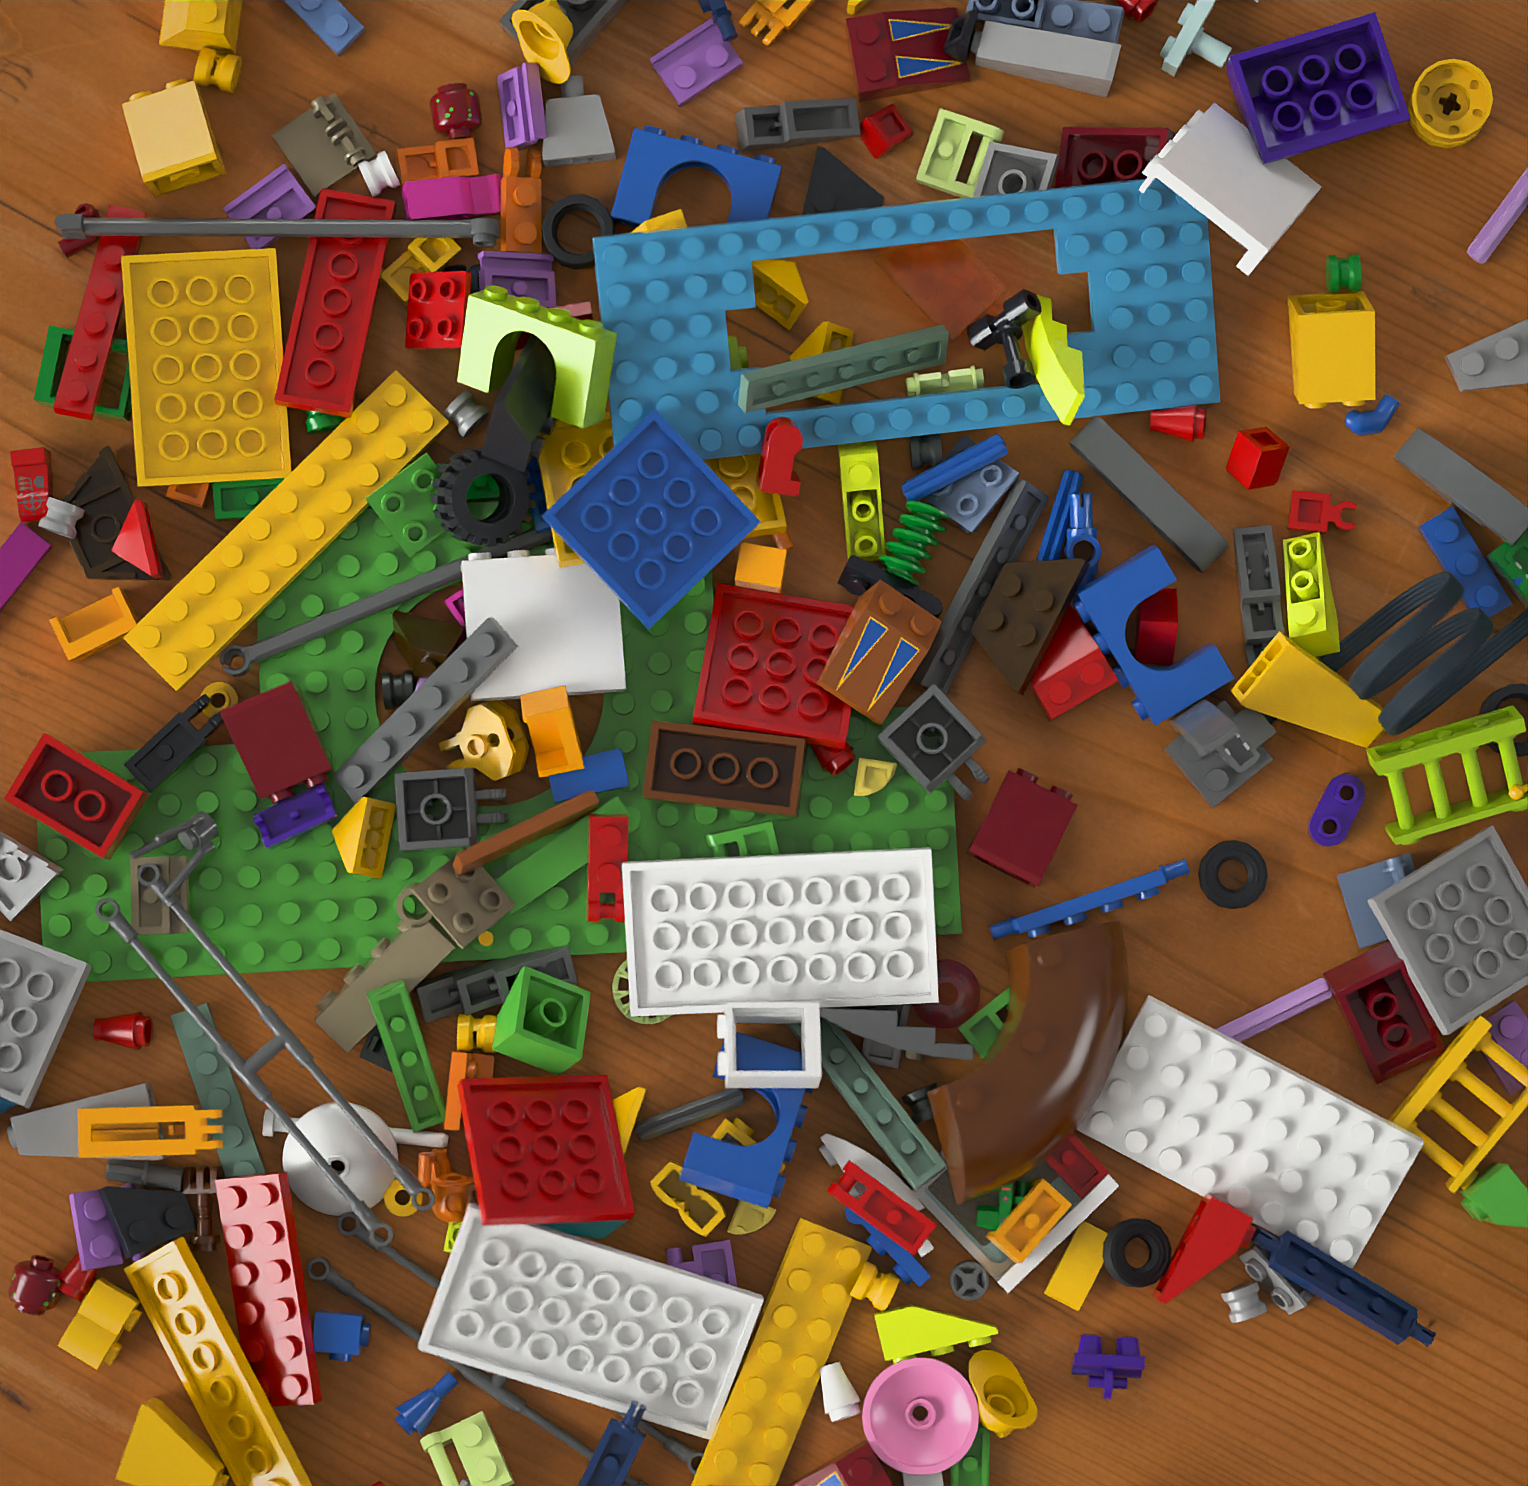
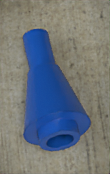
M447 1372L431 1389L428 1388L395 1407L399 1413L395 1421L410 1436L415 1431L422 1436L442 1403L441 1400L458 1384V1381Z

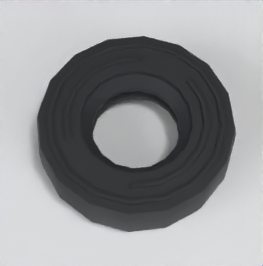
M1232 840L1221 842L1208 850L1201 860L1198 876L1200 887L1210 901L1220 907L1236 909L1246 907L1260 897L1265 890L1268 873L1266 862L1258 850L1248 843ZM1228 860L1240 861L1247 869V881L1239 889H1227L1219 881V868Z
M1131 1218L1119 1222L1108 1232L1103 1243L1102 1256L1105 1267L1114 1280L1124 1286L1143 1288L1155 1284L1165 1275L1171 1263L1172 1249L1168 1236L1160 1226L1148 1219ZM1134 1238L1142 1239L1149 1248V1258L1146 1264L1139 1268L1131 1266L1125 1258V1247Z

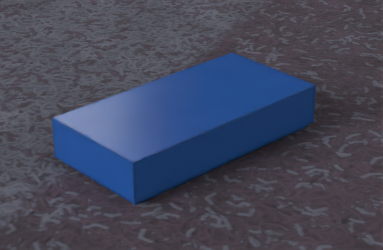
M621 748L584 756L583 769L549 776L555 803L567 801L588 790H594L595 794L630 786Z

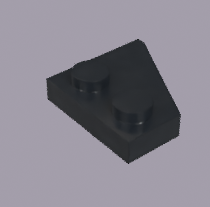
M818 146L802 215L882 207L884 197L824 147Z
M106 1186L97 1190L126 1259L197 1229L196 1220L183 1192Z

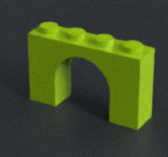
M486 286L485 290L469 295L457 382L487 393L503 388L512 371L517 340L523 331H527L539 337L547 345L555 361L557 376L551 417L580 428H585L604 420L617 333L604 329L603 324L598 321L579 320L571 317V313L567 310L543 307L534 298L510 295L506 288L500 286Z

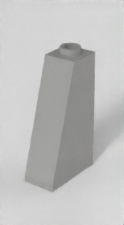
M985 21L983 32L975 30L970 52L977 54L976 66L1107 98L1121 45Z
M144 1083L10 1117L12 1125L7 1127V1133L11 1147L13 1149L18 1148L19 1155L79 1157L78 1109L156 1106L151 1083ZM159 1122V1125H160V1140H162V1139H164V1135H163L161 1123ZM152 1155L84 1158L159 1160L167 1158L169 1156Z

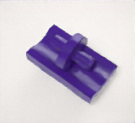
M1082 1335L1078 1351L1075 1353L1072 1361V1374L1089 1375L1088 1387L1102 1388L1103 1399L1111 1400L1112 1389H1127V1378L1123 1377H1142V1370L1145 1368V1357H1140L1137 1338H1117L1116 1355L1101 1354L1102 1337L1098 1335Z

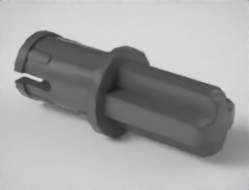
M110 1158L107 1162L105 1174L106 1179L109 1181L141 1185V1189H146V1186L180 1192L184 1168L151 1164L150 1160H146L144 1163Z

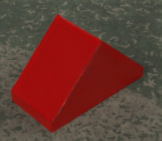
M1163 588L1137 605L1134 658L1139 663L1173 664L1178 630L1177 589Z

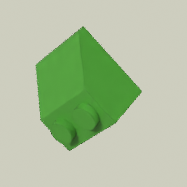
M524 966L521 968L497 1016L492 1050L559 1076L582 1059L591 992Z
M1494 1161L1479 1173L1465 1190L1462 1188L1459 1190L1465 1198L1460 1203L1474 1220L1479 1219L1481 1222L1487 1221L1497 1225L1528 1228V1189L1507 1164Z

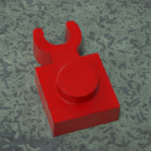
M1293 490L1291 492L1287 529L1325 534L1327 533L1328 523H1332L1338 530L1351 531L1355 528V524L1345 523L1340 515L1342 510H1356L1357 504L1351 501H1343L1337 506L1330 505L1331 494Z

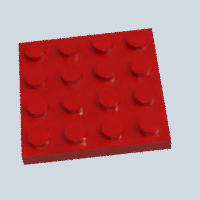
M717 583L692 724L806 739V743L845 749L852 707L818 685L817 681L855 606Z
M607 1075L465 1078L459 1081L457 1089L482 1226L631 1220L635 1211Z

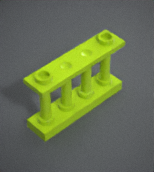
M1513 705L1366 749L1369 763L1377 775L1388 777L1398 821L1385 824V829L1395 845L1414 844L1424 836L1510 810L1518 812L1528 809V791L1518 800L1512 799L1509 795V789L1513 785L1522 786L1528 783H1523L1513 742L1516 734L1526 732L1523 716ZM1494 741L1499 746L1508 788L1486 794L1476 750L1480 745ZM1460 753L1472 799L1450 805L1439 761L1443 756ZM1422 764L1425 767L1435 810L1413 816L1402 772L1407 767Z

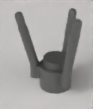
M200 811L185 822L158 834L155 840L132 851L129 857L136 859L176 838H179L180 842L188 850L198 849L196 854L162 894V899L166 901L180 887L204 856L215 849L212 840L219 835L217 825L206 812Z

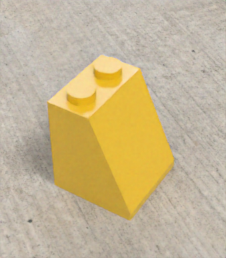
M165 0L160 45L201 50L203 47L220 53L235 54L242 0Z
M187 79L176 80L167 84L164 91L154 94L151 91H143L132 95L129 98L130 102L122 104L143 182L155 197L227 174L200 90L195 81L188 82Z
M1364 291L1288 296L1294 395L1298 403L1304 404L1307 408H1323L1330 402H1342L1346 406H1360L1365 404V400H1376L1375 310Z
M153 1397L141 1405L115 1479L134 1486H227L230 1476L224 1475L226 1466L223 1460L160 1399Z

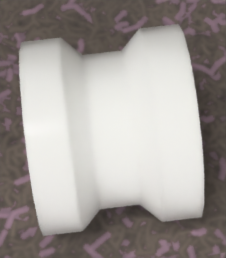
M385 150L378 153L376 159L370 162L363 160L357 163L373 197L380 195L384 188L400 186V182Z

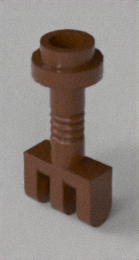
M199 1166L197 1171L195 1167L184 1168L183 1194H196L198 1214L197 1236H189V1244H193V1252L217 1251V1243H220V1235H212V1207L210 1206H212V1193H217L215 1180L224 1177L222 1166H212L211 1170L208 1166Z

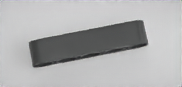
M1095 416L1069 442L1071 448L1200 573H1203L1229 547L1224 537L1100 417Z

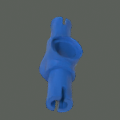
M1081 493V506L1080 494H1068L1070 528H1067V541L1064 544L1065 558L1075 559L1073 548L1079 541L1087 540L1092 546V554L1086 560L1090 566L1078 589L1095 579V574L1098 573V561L1102 553L1100 543L1097 541V527H1093V493ZM1076 595L1073 597V603L1078 601Z

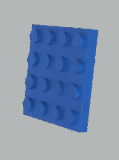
M655 409L541 516L647 629H650L761 523Z

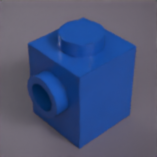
M318 1310L315 1312L313 1343L316 1352L329 1353L330 1360L352 1361V1355L362 1353V1346L369 1347L371 1323H365L364 1313Z

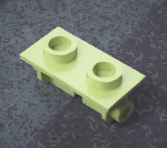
M974 365L967 369L948 371L947 374L936 372L918 375V373H913L914 377L905 379L908 396L984 388L983 369H975Z

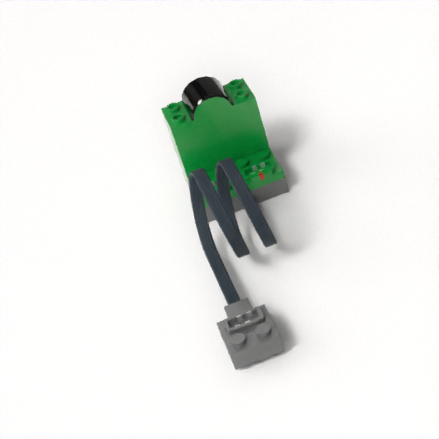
M1528 530L1513 547L1504 541L1484 557L1526 609L1489 640L1488 638L1493 632L1494 624L1481 608L1464 610L1438 624L1455 607L1464 592L1463 585L1460 584L1453 573L1441 572L1417 583L1381 608L1339 642L1340 652L1323 655L1318 659L1334 672H1337L1397 622L1428 602L1420 611L1374 649L1351 675L1349 687L1352 688L1359 699L1366 700L1390 687L1435 651L1462 635L1450 648L1405 685L1382 710L1378 721L1390 736L1401 734L1423 720L1528 635ZM1223 700L1216 707L1237 726L1240 731L1239 734L1203 756L1199 755L1192 743L1188 744L1182 734L1163 750L1211 808H1214L1273 760L1261 744L1277 732L1271 724L1278 718L1246 707L1236 714L1229 704Z

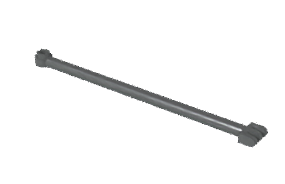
M60 214L55 218V225L66 239H87V236L472 238L473 245L492 247L496 245V239L500 238V221L492 218H475L472 220L84 218L82 214Z
M534 527L520 533L518 536L510 537L511 541L505 544L496 543V546H488L474 553H491L492 559L507 558V552L530 550L552 541V530L537 533ZM468 555L249 646L230 645L220 655V663L229 666H224L222 669L232 677H242L250 671L252 664L462 578L461 562L469 560ZM235 657H243L244 664L241 668L234 669L231 667V662Z

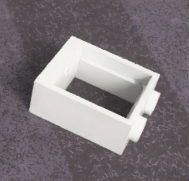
M726 1002L724 1015L717 1016V1038H724V1052H718V1075H725V1088H818L822 1077L819 1002ZM735 1023L801 1024L802 1071H737Z

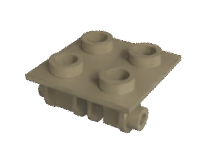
M335 93L327 98L323 95L312 101L311 105L313 107L272 134L314 197L320 194L321 188H329L359 168L358 162L363 160L369 161L377 155Z
M455 855L411 891L458 946L463 949L489 927L491 928L516 905L482 866L458 877L453 867Z

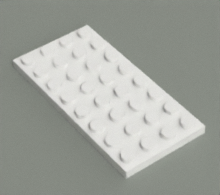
M931 847L622 862L630 1016L718 1013L725 1011L726 1002H819L820 1008L939 1003Z
M1150 995L1146 998L1117 1052L1113 1068L1100 1096L1084 1121L1076 1129L1203 1197L1208 1194L1253 1217L1252 1222L1279 1237L1287 1230L1351 1269H1353L1424 1144V1140L1417 1135Z
M469 1203L419 1340L418 1350L625 1414L631 1402L637 1401L639 1404L633 1414L634 1417L642 1403L647 1409L641 1419L710 1440L719 1421L764 1299L761 1294L539 1224L482 1226L479 1205Z

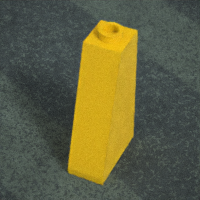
M1280 631L1231 690L1240 704L1248 709L1368 748L1373 741L1378 740L1386 731L1378 721L1379 715L1383 710L1381 705L1371 698L1366 700L1359 699L1352 688L1349 687L1347 680Z

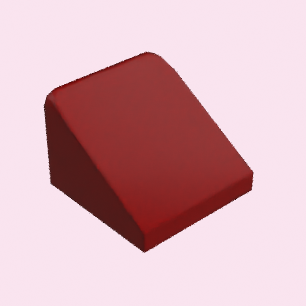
M894 103L867 116L859 124L861 134L859 137L875 159L885 155L914 135Z

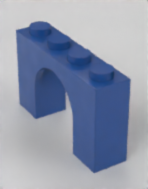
M644 126L643 130L634 128L611 213L614 223L637 228L644 221L652 219L657 199L664 183L675 173L688 168L709 170L726 183L732 196V205L727 223L770 218L781 177V166L775 164V159L760 154H754L753 159L738 155V149L726 145H717V149L702 146L703 141L692 136L681 135L680 140L665 136L666 131L653 126Z
M1152 544L1077 589L1075 595L1078 601L1073 603L1084 623L1090 620L1098 633L1092 637L1104 656L1110 653L1117 666L1112 668L1122 688L1130 686L1136 696V699L1131 701L1140 719L1144 721L1148 718L1156 726L1235 678L1217 647L1210 642L1176 663L1164 667L1143 665L1130 653L1125 639V627L1130 613L1144 599L1177 580L1159 548Z
M736 1032L737 1071H802L801 1052ZM724 1040L720 1052H724ZM717 1059L712 1077L725 1080V1075H718ZM749 1088L761 1094L770 1103L776 1118V1129L764 1141L750 1146H737L694 1132L679 1180L768 1209L771 1197H780L786 1176L779 1174L782 1162L790 1163L797 1141L790 1139L793 1127L801 1129L808 1106L801 1104L804 1092L812 1094L814 1088Z

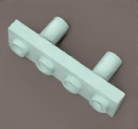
M1198 0L1195 6L1190 3L1187 4L1177 22L1183 26L1178 37L1174 38L1170 35L1159 56L1165 58L1161 67L1162 71L1174 77L1186 54L1190 55L1191 52L1222 68L1232 47L1204 33V28L1202 27L1216 0Z

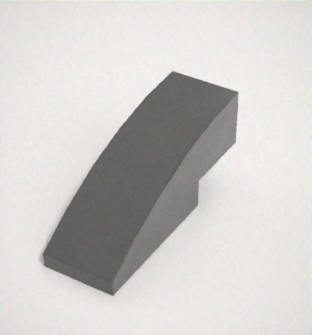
M856 97L789 101L779 106L747 107L735 114L740 152L811 145L861 135Z

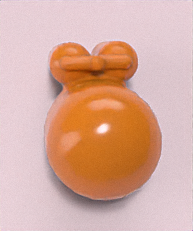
M434 1148L432 1152L418 1154V1181L423 1187L432 1188L435 1194L436 1201L432 1207L434 1214L438 1219L447 1223L463 1222L469 1203L475 1204L474 1177L452 1173L448 1159V1150L445 1148Z

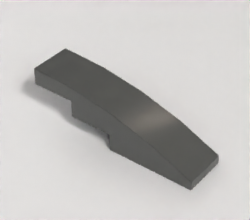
M1418 428L1394 455L1393 458L1448 503L1458 506L1481 526H1487L1511 547L1528 530V507L1472 464Z
M1272 525L1233 529L1247 670L1279 631L1285 635Z
M1205 699L1196 701L1168 719L1176 733L1180 732L1188 744L1192 743L1200 756L1209 754L1240 733L1237 726L1224 713Z
M563 946L485 962L421 981L414 988L423 1019L428 1023L460 1011H464L466 1015L501 1003L504 1004L521 968L524 966L572 985L576 984L578 980L569 948Z
M820 1008V1017L856 1035L884 1045L933 1057L973 1060V1044L935 1043L936 1028L897 1026L896 1010Z

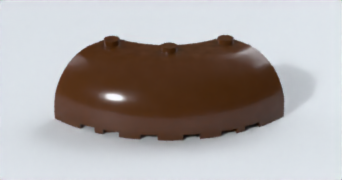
M1120 921L1093 925L1028 941L1006 952L1010 970V1005L1005 1023L1002 1025L994 1043L983 1059L966 1074L947 1085L927 1092L957 1205L989 1195L1017 1181L1042 1164L1079 1127L1100 1096L1115 1062L1122 1040L1127 1013L1128 966Z

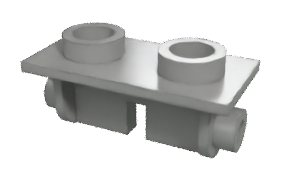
M1257 1243L1252 1245L1253 1248L1238 1256L1245 1264L1247 1273L1253 1279L1260 1281L1270 1292V1297L1275 1305L1282 1310H1286L1289 1315L1304 1308L1307 1305L1306 1302L1314 1296L1313 1293L1269 1268L1270 1251Z

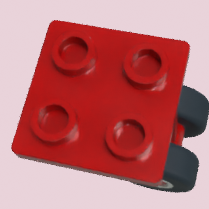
M480 264L472 265L468 270L465 265H452L446 267L442 272L412 273L410 275L405 348L411 350L462 348L468 297L470 294L480 291L478 272L481 270Z

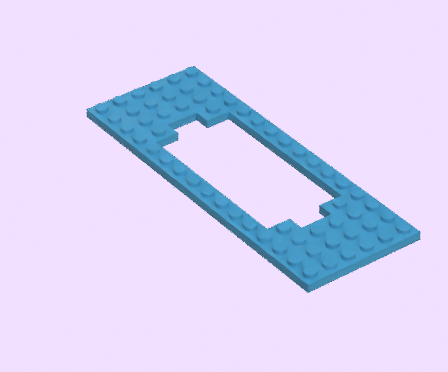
M1157 178L1144 193L1139 188L1146 179L592 237L601 323L604 329L617 333L608 391L613 446L615 447L654 409L702 460L761 453L766 427L771 420L777 417H788L796 423L803 437L801 449L1060 420L1047 400L1039 382H1034L1020 389L997 386L766 412L764 408L745 413L738 405L741 373L761 369V367L731 370L725 314L726 310L756 307L752 261L1054 229L1057 273H1088L1092 330L1067 333L1068 347L1082 351L1085 397L1074 418L1220 402L1208 217Z

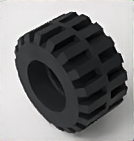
M483 448L463 450V454H454L449 457L451 463L448 465L442 464L438 469L442 473L440 479H433L432 486L437 487V492L430 495L431 503L437 504L438 508L433 510L435 518L443 521L440 526L445 532L452 533V537L460 541L483 546H496V543L505 544L511 541V535L518 536L524 531L520 525L522 523L529 524L532 518L531 515L527 514L529 507L535 508L536 500L530 499V492H535L534 483L527 482L526 479L531 475L527 469L523 472L481 455ZM488 474L498 485L499 503L490 516L478 520L468 509L466 501L467 491L477 477Z

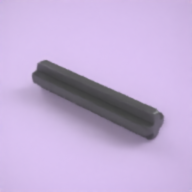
M729 1088L641 1120L635 1124V1130L639 1140L645 1142L743 1106L745 1104V1097L741 1088Z

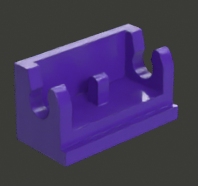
M325 783L254 814L253 820L261 831V839L265 848L273 849L340 818V815Z

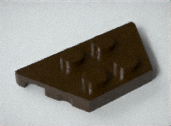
M104 447L86 473L84 472L75 483V488L62 500L85 510L83 517L76 522L77 534L75 539L68 538L87 579L169 581L173 579L158 546L157 549L164 578L160 579L153 578L111 551L136 499L111 447Z
M1077 558L1005 563L970 630L1012 689L1022 696L1090 566L1086 560Z

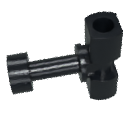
M1022 289L1003 303L1004 311L996 317L986 314L967 328L968 338L974 347L986 351L996 343L1003 344L1008 363L1002 368L1005 385L1011 389L1024 388L1035 380L1032 363L1029 360L1022 359L1018 340L1023 336L1021 326L1039 315L1042 309L1037 295L1025 289Z

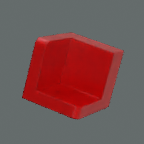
M1267 426L1238 431L1226 470L1248 490L1273 486L1278 482L1290 446Z

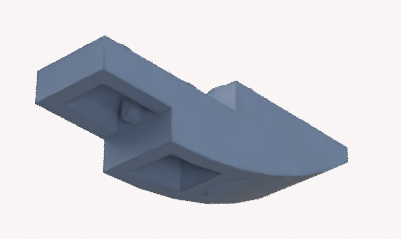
M969 0L966 11L977 10L978 23L984 25L985 21H992L1118 44L1124 16L1123 7L1080 0Z

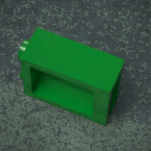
M49 325L34 400L40 405L54 406L62 377L68 343L71 344L74 330ZM115 338L111 352L128 355L127 340ZM129 361L127 362L118 408L97 404L94 416L129 422L132 413Z

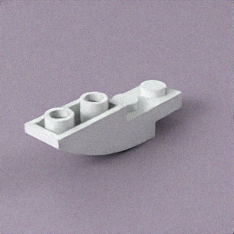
M828 1133L820 1137L824 1145L818 1149L831 1167L838 1163L842 1169L850 1160L918 1211L925 1208L902 1179L882 1161L845 1139ZM857 1181L849 1194L856 1198L859 1195L861 1196L867 1187ZM928 1238L918 1250L921 1257L934 1249Z

